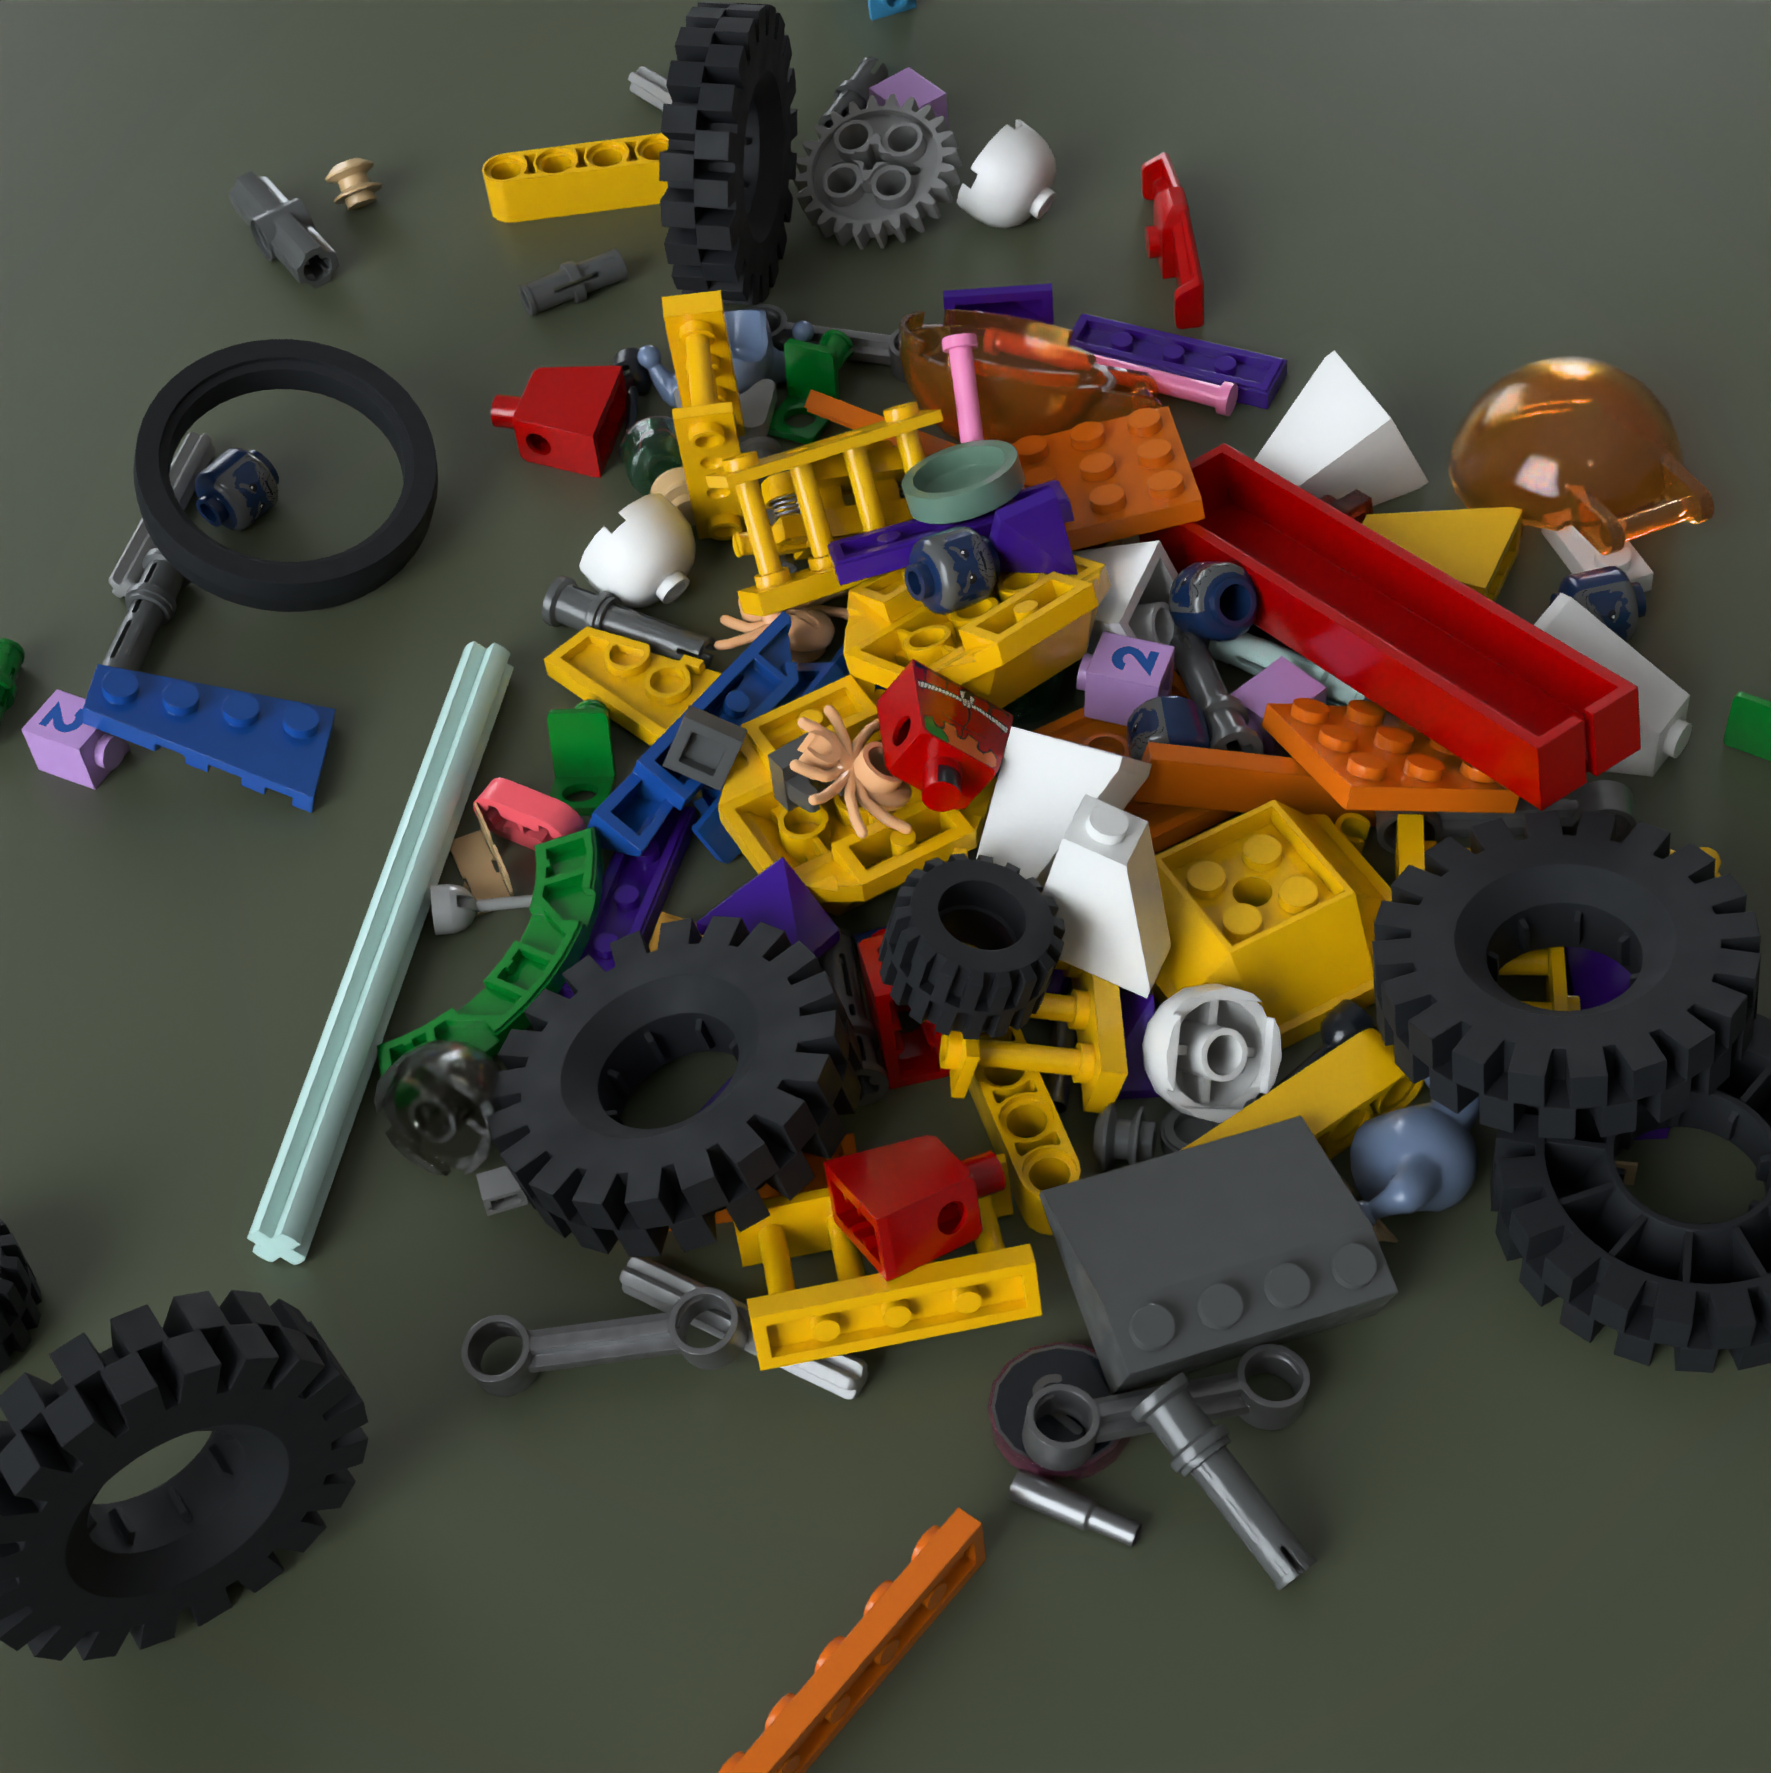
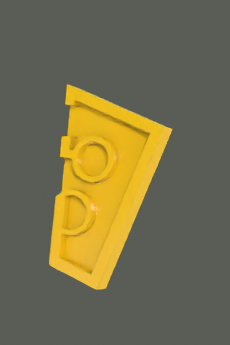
M588 626L544 658L549 677L583 700L591 699L603 703L609 709L610 719L650 746L722 674L706 669L702 659L685 654L680 660L651 653L650 646L647 643Z

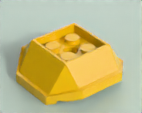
M1073 555L1078 575L1061 574L1055 571L1049 574L1000 572L990 597L971 607L946 615L933 613L921 601L915 600L910 595L904 577L906 567L873 576L848 592L847 610L849 618L845 628L843 654L849 673L887 689L911 660L914 659L1002 709L1080 660L1086 654L1098 606L1111 587L1106 565Z
M852 674L741 724L742 728L747 729V733L725 780L718 803L721 824L758 874L784 857L822 908L836 916L903 885L906 877L914 869L923 871L926 861L938 857L942 861L948 862L954 847L966 848L967 852L977 848L983 834L997 782V777L994 776L965 809H952L947 812H937L929 809L922 801V791L910 785L912 795L908 803L900 809L887 811L890 815L912 826V832L907 835L884 825L858 803L861 818L868 831L865 838L858 837L850 822L844 795L841 797L839 794L820 804V809L816 812L810 813L800 806L788 812L774 797L768 754L807 733L798 726L797 722L801 717L815 721L835 733L830 720L824 713V708L827 705L833 706L840 714L852 745L853 740L867 724L878 719L877 700L886 691L877 689L875 684L855 677ZM880 730L873 733L865 745L870 742H882Z
M1274 799L1155 855L1171 941V948L1152 987L1154 997L1160 1005L1181 989L1202 984H1221L1251 992L1262 1001L1258 1003L1263 1007L1266 1016L1275 1018L1280 1029L1282 1050L1320 1031L1321 1022L1327 1013L1342 1000L1353 1001L1362 1009L1375 1003L1372 941H1375L1374 923L1382 900L1392 902L1391 888L1326 814L1305 815Z

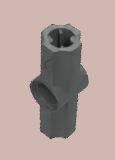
M251 171L237 177L234 188L228 193L232 208L250 227L253 237L265 258L269 261L278 258L300 284L307 283L315 289L330 282L331 275L339 266L336 252L316 231L313 220L302 201L298 198L288 200L267 176L261 177Z

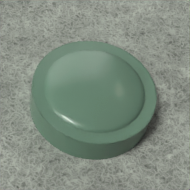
M977 440L945 448L924 458L905 474L901 486L910 514L914 519L928 524H949L979 517L1006 504L1023 488L1025 476L1018 452L1012 444L1000 440Z

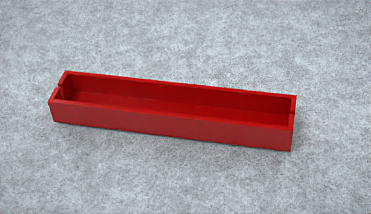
M1226 443L1189 462L1202 498L1205 519L1139 535L1140 543L1160 540L1178 574L1191 564L1204 561L1230 562L1243 567L1251 577L1259 598L1260 607L1256 620L1253 623L1254 625L1541 811L1586 784V772H1590L1597 777L1641 749L1638 686Z

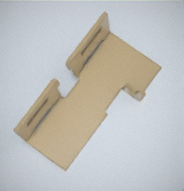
M476 802L474 806L481 830L453 839L450 848L462 879L467 880L468 885L464 881L463 887L469 891L471 890L470 893L476 900L514 896L509 874L496 845H493L490 831ZM493 861H497V865L499 868V872L497 873L492 864ZM491 911L478 912V913L476 914V917H477V916H480V915H483V914H485V913L491 912Z

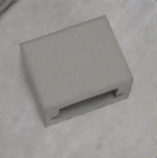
M507 1165L476 1174L487 1216L528 1204L526 1195Z

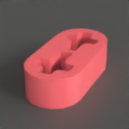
M501 777L494 778L474 801V803L477 802L486 825L491 832L534 851V845L587 829L580 815L568 804ZM473 803V810H474V812H475V814H476V816H477V813H476V810H475V806H474V803Z

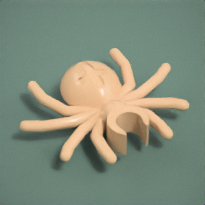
M850 589L783 610L791 617V627L788 635L792 662H796L797 665L799 663H810L824 654L826 647L830 645L835 634L834 625L828 616L848 620L849 613L847 608L821 604L834 598L848 595ZM738 599L742 620L729 615H722L720 622L730 629L745 634L729 639L717 640L714 643V648L719 651L728 650L753 642L783 611L765 617L743 614L741 603Z
M825 706L824 713L830 720L835 733L806 717L799 718L798 726L808 732V735L797 749L803 754L798 760L794 759L790 762L791 770L812 780L824 783L834 780L830 786L820 793L810 795L809 803L813 806L823 804L841 792L845 786L844 799L849 819L858 837L865 838L868 833L861 818L858 803L884 825L903 834H910L912 826L909 823L887 812L900 809L908 803L912 795L910 785L893 776L887 770L882 742H870L865 745L872 734L880 730L879 718L867 724L853 740L852 745L843 720L833 706Z

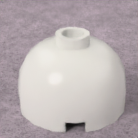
M1020 119L1015 120L1016 130L1007 124L988 142L970 168L977 173L971 189L962 183L958 193L957 204L976 220L990 227L1005 229L1021 225L1032 215L1040 219L1049 210L1056 198V192L1051 190L1057 174L1056 160L1048 143L1035 130Z
M654 493L639 498L618 512L626 521L613 533L603 526L584 551L579 564L580 571L597 592L607 591L613 593L615 597L621 600L622 606L631 609L648 607L660 600L664 604H668L677 599L689 585L690 580L686 576L690 572L695 558L696 545L690 524L682 512L674 504L670 503L663 494Z
M1202 984L1181 989L1158 1007L1147 1024L1142 1042L1144 1068L1155 1092L1181 1113L1216 1123L1224 1122L1242 1110L1248 1100L1256 1098L1259 1093H1268L1276 1081L1282 1059L1280 1029L1275 1018L1266 1016L1263 1007L1258 1003L1262 1001L1251 992L1221 984Z

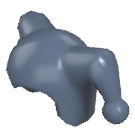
M762 309L725 311L739 394L747 391L753 384L762 379H770L775 384L787 383L784 351H779L773 347L766 311ZM804 320L796 322L792 328L794 339L809 342L814 336L813 325ZM653 345L643 346L637 353L638 363L648 369L651 380L662 400L670 407L676 408L674 390L678 387L676 374L670 372L661 364V354L657 347Z
M1427 1077L1424 1081L1427 1087L1430 1088L1429 1077ZM1479 1096L1458 1114L1432 1099L1428 1103L1412 1105L1366 1120L1355 1132L1350 1148L1351 1171L1356 1188L1364 1199L1363 1201H1357V1203L1372 1224V1227L1377 1219L1387 1216L1412 1214L1415 1211L1440 1212L1457 1205L1473 1186L1478 1170V1152L1470 1130L1480 1114Z

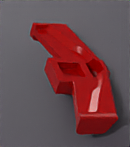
M1163 152L1142 164L1141 167L1142 195L1146 200H1154V226L1145 227L1146 250L1149 259H1158L1162 279L1176 278L1178 288L1174 292V319L1176 327L1178 329L1197 328L1204 325V281L1185 191L1181 186L1169 154Z

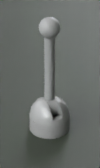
M431 885L430 894L435 936L455 934L466 930L472 924L478 912L530 907L533 894L476 900L470 891L461 885Z

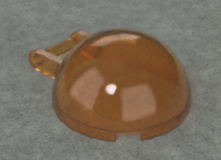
M945 309L943 324L923 325L925 315L923 311H916L905 315L899 322L898 352L905 381L921 410L941 409L944 421L935 423V425L944 434L959 442L960 435L949 353L943 352L941 340L946 336L954 334L974 333L977 335L978 348L973 350L984 440H1000L1011 444L1025 436H1044L1072 429L1083 422H1102L1127 416L1133 411L1142 408L1156 409L1163 407L1157 399L1158 386L1152 375L1142 371L1098 364L1093 353L1070 345L1073 330L1011 315L957 309Z
M1563 356L1530 362L1511 370L1480 394L1457 429L1453 441L1448 471L1453 489L1469 509L1495 507L1523 509L1520 537L1523 535L1524 525L1559 531L1564 527L1572 525L1602 555H1610L1621 551L1626 541L1684 521L1696 525L1710 520L1714 515V502L1710 492L1684 468L1683 450L1669 411L1643 381L1630 372L1604 361L1588 357ZM1664 499L1667 501L1666 503L1657 505L1658 503H1660V502L1663 501Z

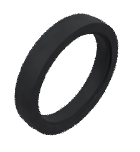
M294 339L258 340L233 345L204 356L185 367L159 391L150 404L139 429L133 465L134 486L140 513L153 543L164 558L189 581L213 595L242 606L278 612H304L342 605L376 590L392 579L411 560L425 538L435 508L439 482L436 450L428 423L418 405L395 379L369 361L348 351L330 345ZM273 389H293L322 394L341 401L361 412L383 432L395 450L401 465L404 483L402 492L394 510L382 526L370 537L344 552L321 559L300 562H281L251 557L220 544L199 529L187 516L174 494L169 477L171 462L181 439L188 429L214 407L244 394Z

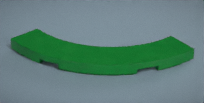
M595 827L534 845L536 879L529 907L532 914L521 940H515L501 961L483 980L486 987L457 1012L452 1007L424 1026L401 1037L377 1045L383 1095L391 1109L425 1097L459 1080L499 1053L511 1029L525 1030L531 1025L524 1011L544 989L556 994L561 990L566 982L562 973L578 963L588 943L598 914L603 885V858L600 838Z

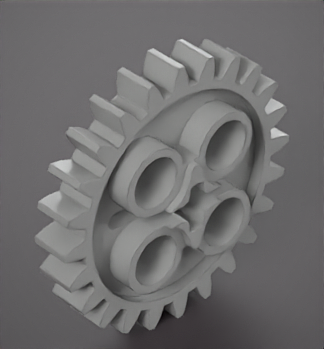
M891 94L885 105L879 106L875 96L872 95L868 99L867 108L860 110L854 101L849 102L850 115L842 117L839 113L833 111L830 115L834 125L830 128L822 125L814 127L819 140L803 142L802 145L807 157L797 158L796 165L800 174L796 175L795 180H793L798 190L796 197L812 227L818 225L825 239L835 234L841 246H845L854 236L859 250H864L870 238H876L880 248H885L888 235L895 234L897 239L904 243L906 242L905 229L910 226L923 233L925 231L922 222L924 216L927 215L935 219L941 217L936 203H952L953 197L948 186L960 184L956 169L962 166L957 151L958 145L953 132L949 131L943 116L936 118L931 105L928 104L919 110L915 98L910 97L900 107L895 94Z

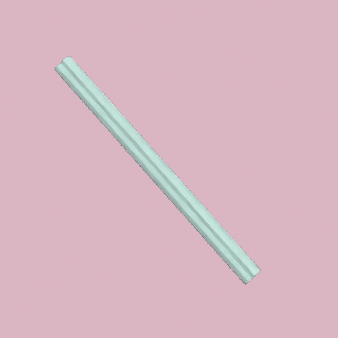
M476 641L470 642L465 646L247 1236L248 1240L255 1243L252 1252L266 1261L273 1262L278 1258H282L293 1265H297L306 1259L378 1055L377 1045H380L383 1041L431 905L430 886L438 885L514 667L507 663L511 653L495 642L487 649Z

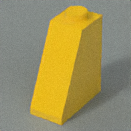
M1495 507L1367 514L1362 524L1496 602L1519 553L1523 509Z

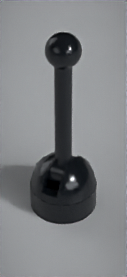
M640 348L623 349L613 358V365L622 366L627 389L625 433L637 421L638 393L649 391L653 385L648 369L638 363L637 353ZM636 427L631 430L633 432L625 436L626 440L619 446L618 450L620 458L628 463L636 461L641 452L640 450L638 452L634 451V449L638 450L636 432H634Z
M1347 999L1342 1000L1327 1013L1321 1022L1320 1035L1323 1044L1272 1089L1357 1033L1371 1028L1378 1030L1376 1024L1358 1004ZM1258 1098L1248 1100L1244 1104L1243 1108L1247 1107L1248 1105L1256 1101Z

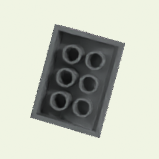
M1302 1116L1042 1190L1039 1194L1111 1395L1121 1394L1173 1378L1182 1372L1186 1374L1241 1357L1248 1350L1259 1345H1280L1374 1316L1398 1293L1372 1224Z

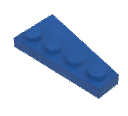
M97 664L83 706V724L152 751L165 747L182 754L185 757V764L208 772L211 766L241 777V786L264 795L268 788L292 797V806L312 813L334 727L336 709Z

